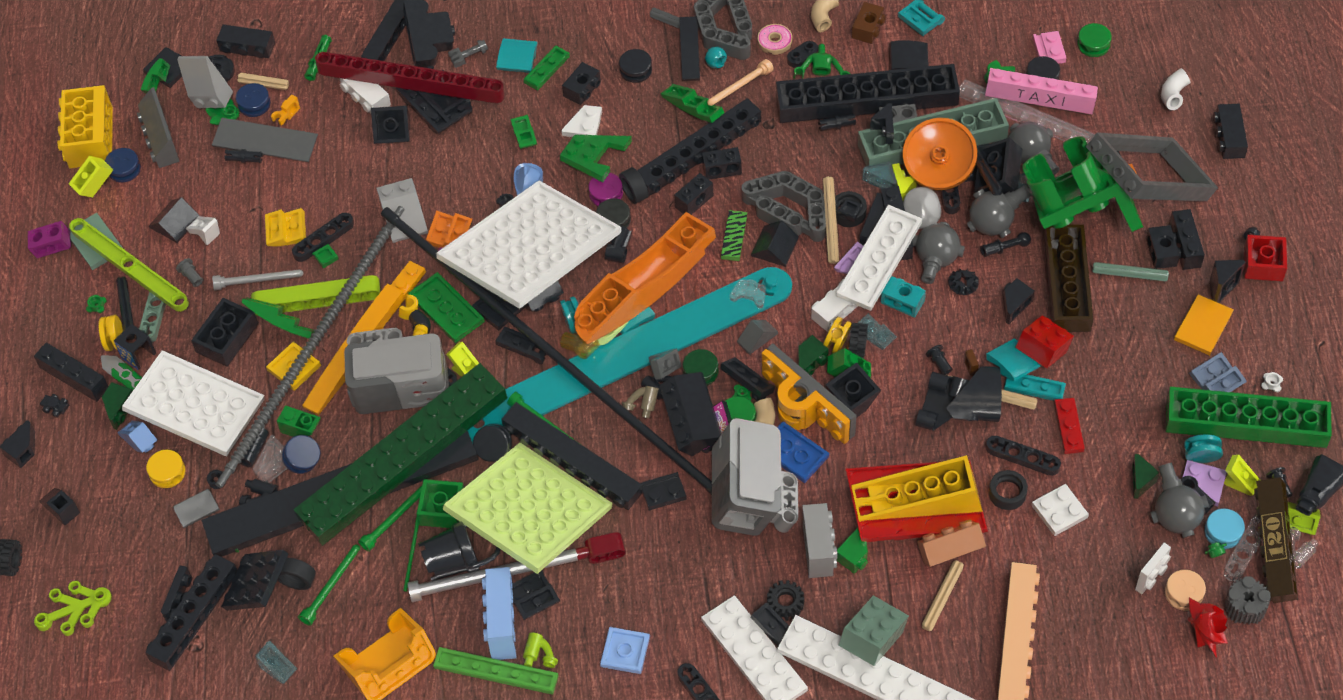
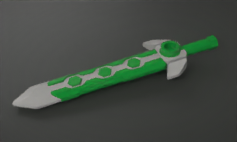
M101 356L102 369L133 391L142 377L117 356Z

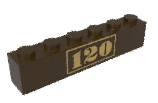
M1281 477L1256 481L1257 488L1254 489L1256 500L1259 501L1256 513L1258 519L1261 520L1258 532L1260 538L1263 539V546H1260L1262 558H1265V565L1262 566L1264 577H1267V585L1264 587L1270 592V600L1273 603L1299 600L1286 483Z

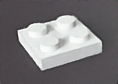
M1066 484L1032 502V507L1054 536L1082 522L1089 516L1088 512Z
M1163 543L1141 570L1135 589L1140 594H1143L1146 589L1151 590L1156 583L1155 578L1158 574L1162 576L1168 567L1166 564L1171 558L1169 555L1171 547L1166 543Z

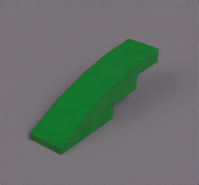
M672 84L661 93V96L674 106L701 120L713 123L724 114L722 107L716 105L709 106L707 103L709 99L698 96L695 89Z
M248 297L242 299V303L271 324L290 333L308 339L312 338L311 334L314 333V329L299 326L300 318L282 314L284 306Z

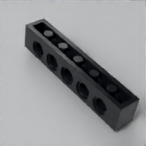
M216 554L206 562L204 570L194 579L190 590L184 593L178 607L172 610L166 624L160 627L154 641L148 644L145 653L151 662L171 671L231 585L232 578L237 572L234 563ZM183 626L181 629L176 630L177 627ZM171 642L169 646H164L166 643Z

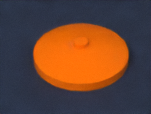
M933 118L920 123L909 133L903 147V161L908 174L919 185L932 190H947L960 185L971 175L977 161V145L972 133L963 124L949 118Z

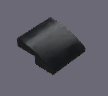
M898 40L889 43L890 70L929 66L928 43L911 40Z
M542 570L538 574L534 572L512 584L513 604L523 620L560 602L551 583L549 584Z

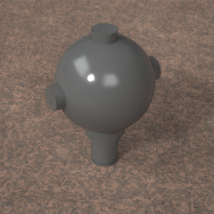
M1035 122L1013 124L1010 127L1011 133L1009 137L1022 148L1021 164L1041 153L1045 156L1053 174L1056 175L1060 168L1053 161L1052 155L1049 153L1051 138H1053L1051 129H1045L1042 125Z
M1023 185L1016 191H1009L1006 194L1002 193L1001 195L994 196L991 191L985 192L983 188L973 194L975 199L970 207V221L967 222V225L972 232L977 230L989 236L1000 235L1001 238L1011 233L1009 227L1014 220V210L1019 208L1021 202L1032 196L1030 190L1026 185Z
M947 222L931 224L912 239L913 246H916L917 255L923 262L924 271L921 280L927 284L934 283L936 274L941 270V267L952 264L958 256L963 257L965 246L961 245L958 234Z
M1172 463L1159 466L1163 492L1156 501L1155 511L1151 512L1153 522H1159L1170 532L1182 534L1183 538L1195 535L1193 530L1200 525L1204 517L1205 508L1209 507L1206 495L1200 496L1191 487L1183 485L1181 479H1178V476H1176Z

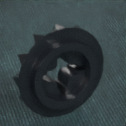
M959 268L958 271H953L951 276H949L948 284L950 289L956 294L969 295L977 290L979 277L975 275V271L970 272L968 268L966 270ZM961 277L967 280L966 286L961 281Z

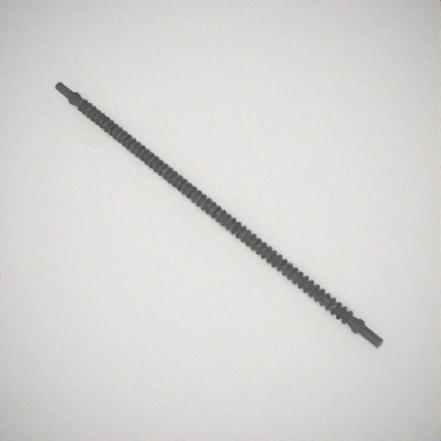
M398 206L395 213L400 217L405 209L402 206ZM388 221L385 227L381 228L382 231H379L376 239L373 240L374 243H371V247L365 252L366 255H363V259L357 264L358 267L349 276L347 283L341 289L342 292L338 293L339 296H336V300L330 305L331 308L322 317L323 321L319 322L320 325H317V329L311 334L312 338L308 339L309 342L305 343L306 346H303V350L297 355L298 359H295V363L291 364L292 367L289 368V372H286V376L280 381L281 385L277 386L278 389L274 390L275 393L271 395L272 398H269V402H266V406L263 407L264 411H260V415L257 416L258 420H254L255 424L251 425L252 429L248 430L249 433L245 434L246 437L242 439L243 442L239 443L240 446L236 448L237 451L233 452L234 455L230 457L231 461L226 464L225 470L215 484L217 487L222 488L230 475L235 472L237 464H241V459H244V455L247 454L246 450H250V446L253 445L252 441H256L255 437L259 436V433L262 432L261 428H264V424L268 423L267 419H270V415L274 414L273 411L276 410V406H279V402L282 401L281 397H285L284 393H287L288 389L291 388L290 384L294 383L293 380H296V376L302 371L301 367H304V363L308 362L307 359L311 357L310 354H313V350L319 345V342L322 340L321 338L324 337V333H327V329L333 324L332 321L338 316V312L341 311L340 308L344 307L343 304H346V300L352 295L354 287H357L356 283L360 282L359 279H362V275H365V271L368 270L367 267L371 266L370 263H373V259L376 258L375 255H378V251L384 246L383 243H386V239L392 234L391 230L395 226Z

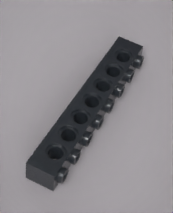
M746 98L721 115L713 123H708L638 169L637 171L646 184L648 197L653 193L659 192L667 184L674 182L682 174H686L694 166L701 164L702 153L720 150L724 146L731 144L736 138L743 136L751 128L757 127L761 123V110Z

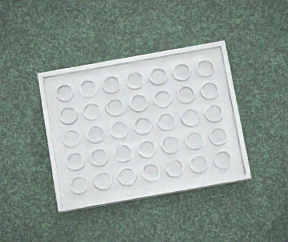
M537 181L436 254L437 259L520 309L621 233V227L545 183Z

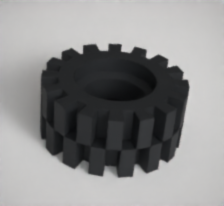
M852 322L849 351L864 359L868 324Z
M0 539V575L14 576L19 571L18 566L21 565L20 560H22V549L20 548L22 546L18 540Z
M781 580L779 585L774 583L773 588L770 587L767 594V603L781 618L785 617V621H788L790 616L794 619L796 614L799 616L801 611H803L804 593L801 591L800 586L796 587L795 582L791 585L790 580H786V584H783V580ZM781 595H790L794 601L789 606H782L778 603V598Z

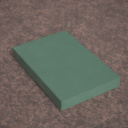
M98 213L85 219L87 223L123 248ZM77 225L74 230L82 229L83 225ZM70 230L71 242L92 270L108 262V260L76 238Z

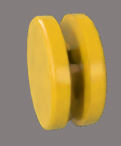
M117 315L101 317L99 319V336L104 350L112 351L113 348L118 350L114 340L123 332L119 317Z
M841 317L835 319L823 344L830 348L831 344L834 343L832 353L842 349L852 328V323L849 321L846 322L844 327L841 326L843 321Z
M173 450L156 452L149 458L146 466L150 480L160 488L176 486L183 480L186 472L181 456Z

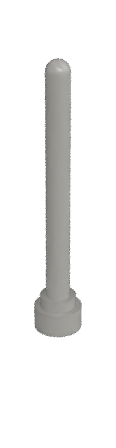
M291 270L231 278L216 275L212 276L213 288L216 291L222 290L226 285L303 276V271Z

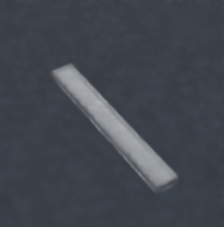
M966 79L959 87L960 97L973 103L994 99V97L985 96V87ZM997 98L1006 117L1020 123L1035 122L1042 125L1045 129L1050 128L1053 132V137L1067 141L1081 136L1085 138L1088 144L1095 136L1092 132L1023 103Z

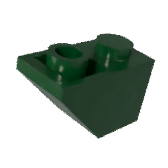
M813 335L799 345V366L812 376L819 366L827 363L829 348Z
M111 382L102 396V400L113 429L117 430L120 424L125 421L127 412L122 411V406L133 391L130 388Z

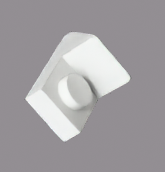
M198 216L186 228L190 234L199 235L206 245H209L220 234L218 222L212 217Z

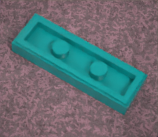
M1025 375L1016 381L1007 378L1004 390L1055 401V399H1063L1066 383Z

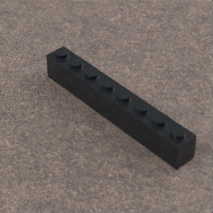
M517 402L501 419L502 426L509 431L510 435L516 436L522 444L534 448L537 454L548 457L554 465L563 467L569 475L581 479L582 483L587 487L592 486L602 497H608L613 500L614 504L619 508L629 510L641 496L642 484Z

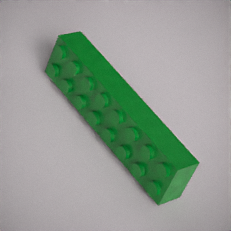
M1170 387L1166 403V432L1188 435H1215L1220 438L1327 448L1332 436L1331 402Z

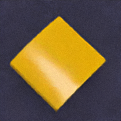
M299 208L284 213L281 209L265 214L266 245H293L306 238L305 211Z

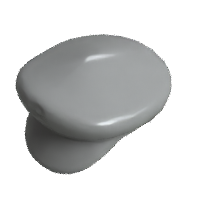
M918 187L906 194L903 201L905 212L922 218V224L919 229H924L939 221L941 205L937 194L932 189Z

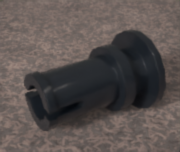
M936 345L926 352V356L931 357V361L935 362L941 374L947 375L953 368L946 360L944 351H941L943 346Z
M1279 467L1266 474L1267 478L1281 477L1286 483L1287 498L1291 497L1293 494L1287 484V476L1283 474L1286 471L1285 467Z

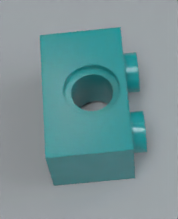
M891 276L881 293V303L915 318L925 302L926 290L907 283L901 278Z

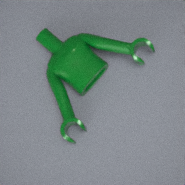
M819 44L818 53L809 55L801 67L794 69L793 79H795L796 75H801V79H803L805 69L811 62L813 65L812 72L815 75H829L831 73V63L840 75L850 73L843 70L835 57L825 53L824 44Z

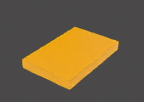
M1198 294L1174 340L1210 356L1234 309Z

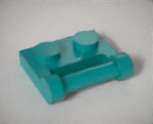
M914 0L898 12V17L922 36L945 21V17L942 14H937L924 4L923 0Z

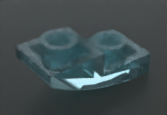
M869 313L858 322L868 324L867 340L882 350L897 338L884 324L880 325Z

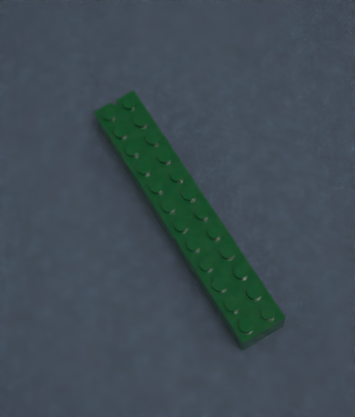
M479 363L293 509L297 518L323 546L507 400L505 388Z

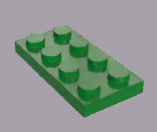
M438 272L408 293V295H413L417 298L418 307L455 344L485 322L484 318Z

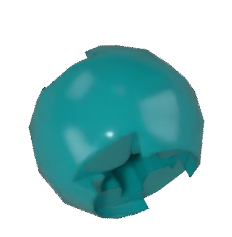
M711 47L705 56L707 65L713 69L723 67L727 59V54L721 47Z

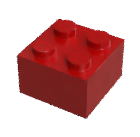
M1247 235L1244 245V279L1283 281L1287 271L1286 237Z
M1042 315L1022 331L1016 348L1045 368H1049L1067 353L1074 336Z

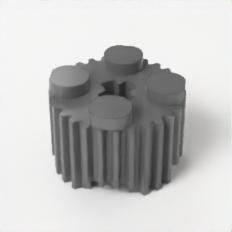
M1246 576L1243 580L1242 578L1240 581L1236 580L1230 586L1225 598V608H1227L1226 612H1228V617H1231V621L1234 620V623H1248L1249 625L1251 622L1253 624L1261 622L1271 598L1270 592L1266 590V587H1263V583L1259 584L1260 581L1256 582L1253 577Z

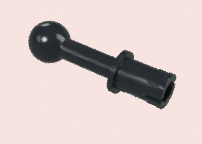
M1021 232L1014 239L1003 242L997 239L993 243L981 245L980 252L984 257L996 253L1002 254L1003 249L1020 245L1026 247L1031 243V236L1026 232Z

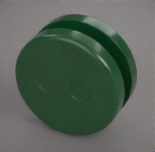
M705 349L693 350L683 360V374L702 372L708 386L718 377L717 357Z

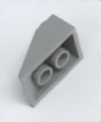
M179 56L177 60L187 95L196 108H225L233 90L208 56Z
M412 178L377 187L382 210L389 207L395 212L398 206H402L405 210L400 218L419 235L428 233ZM396 226L391 230L392 234L390 236L393 243L409 239Z

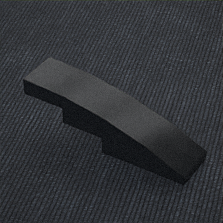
M697 16L680 17L682 81H699Z

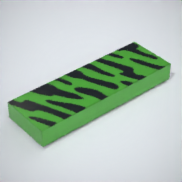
M729 210L721 259L740 261L748 216L747 212Z

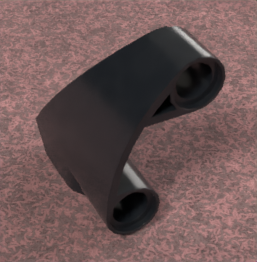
M981 366L960 393L946 407L953 419H961L963 421H1000L1002 403L1000 368Z

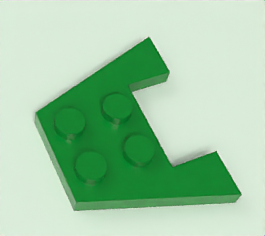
M574 135L560 154V161L604 182L610 173V166L598 164V161L608 148L626 151L632 142V136Z

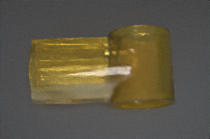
M568 332L562 335L560 341L562 348L574 351L582 359H587L600 346L598 340L586 344L578 335Z

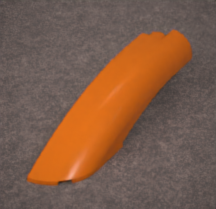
M685 212L660 239L640 256L616 272L608 273L580 302L574 315L575 329L580 339L584 343L589 344L624 325L657 301L705 255L704 249L716 238L714 228Z

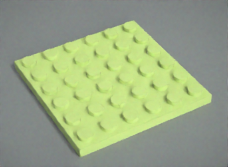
M519 443L447 501L443 506V510L538 574L612 509L613 503L522 443Z

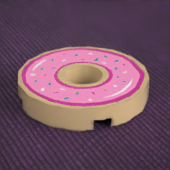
M770 24L763 27L758 33L759 48L766 53L770 52L773 55H778L788 51L791 47L793 36L786 26ZM772 38H778L779 40H778V41H772L771 39H772Z

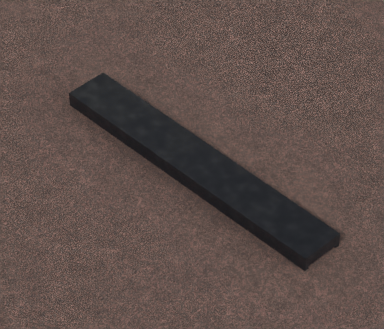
M468 431L390 493L477 461L478 456ZM349 465L202 519L201 521L213 556L216 554L223 557L236 552L235 549L241 550L304 526L297 518L293 509Z

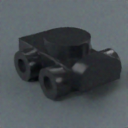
M52 394L51 397L45 395L40 402V405L43 406V412L48 414L50 410H53L51 414L57 418L60 414H64L69 407L68 400L65 398L59 400V397L55 394Z

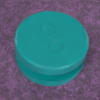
M574 296L570 297V301H560V307L571 334L576 333L574 315L579 305Z
M1196 435L1188 438L1184 442L1185 458L1197 463H1209L1219 460L1223 456L1221 438L1215 435Z

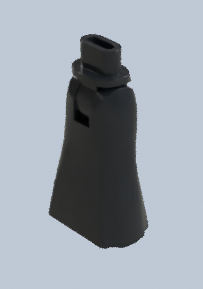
M1323 454L1316 456L1300 490L1296 509L1310 516L1312 512H1316L1317 509L1323 507L1343 486V465Z

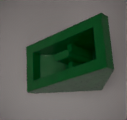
M1134 454L1132 462L1134 499H1138L1157 482L1160 473L1139 454Z

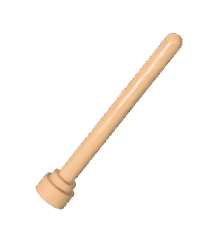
M767 59L761 61L756 70L707 101L708 105L713 106L759 75H768L773 71L772 63Z

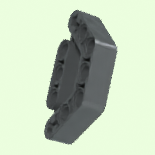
M698 0L694 4V16H697L698 31L704 48L721 47L727 56L740 60L748 59L751 55L752 22L744 0ZM726 4L735 33L717 28L713 18Z
M788 171L777 172L746 181L742 184V201L747 205L756 207V216L768 224L782 220L798 236L803 232L815 242L824 240L826 236L824 193L820 188ZM785 196L807 208L808 221L801 214L777 202L774 198Z

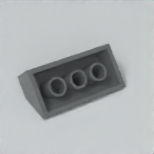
M153 87L138 104L140 112L137 113L140 123H144L141 128L144 136L148 135V138L145 140L148 149L152 148L153 150L150 152L152 161L157 162L158 167L162 168L180 161L158 96Z

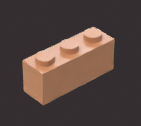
M972 520L963 521L960 523V526L955 528L952 526L943 528L941 533L936 535L934 533L926 534L922 537V540L917 541L924 564L930 567L986 547L980 524Z

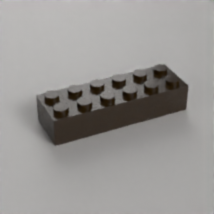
M1052 225L1045 229L1044 235L1051 321L1068 332H1091L1094 319L1084 225H1067L1062 228H1054Z

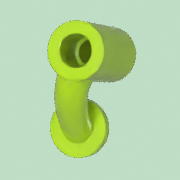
M529 633L523 654L525 659L524 666L532 667L533 661H537L540 648H542L546 654L542 659L543 665L548 668H555L558 660L554 657L550 644L542 635Z

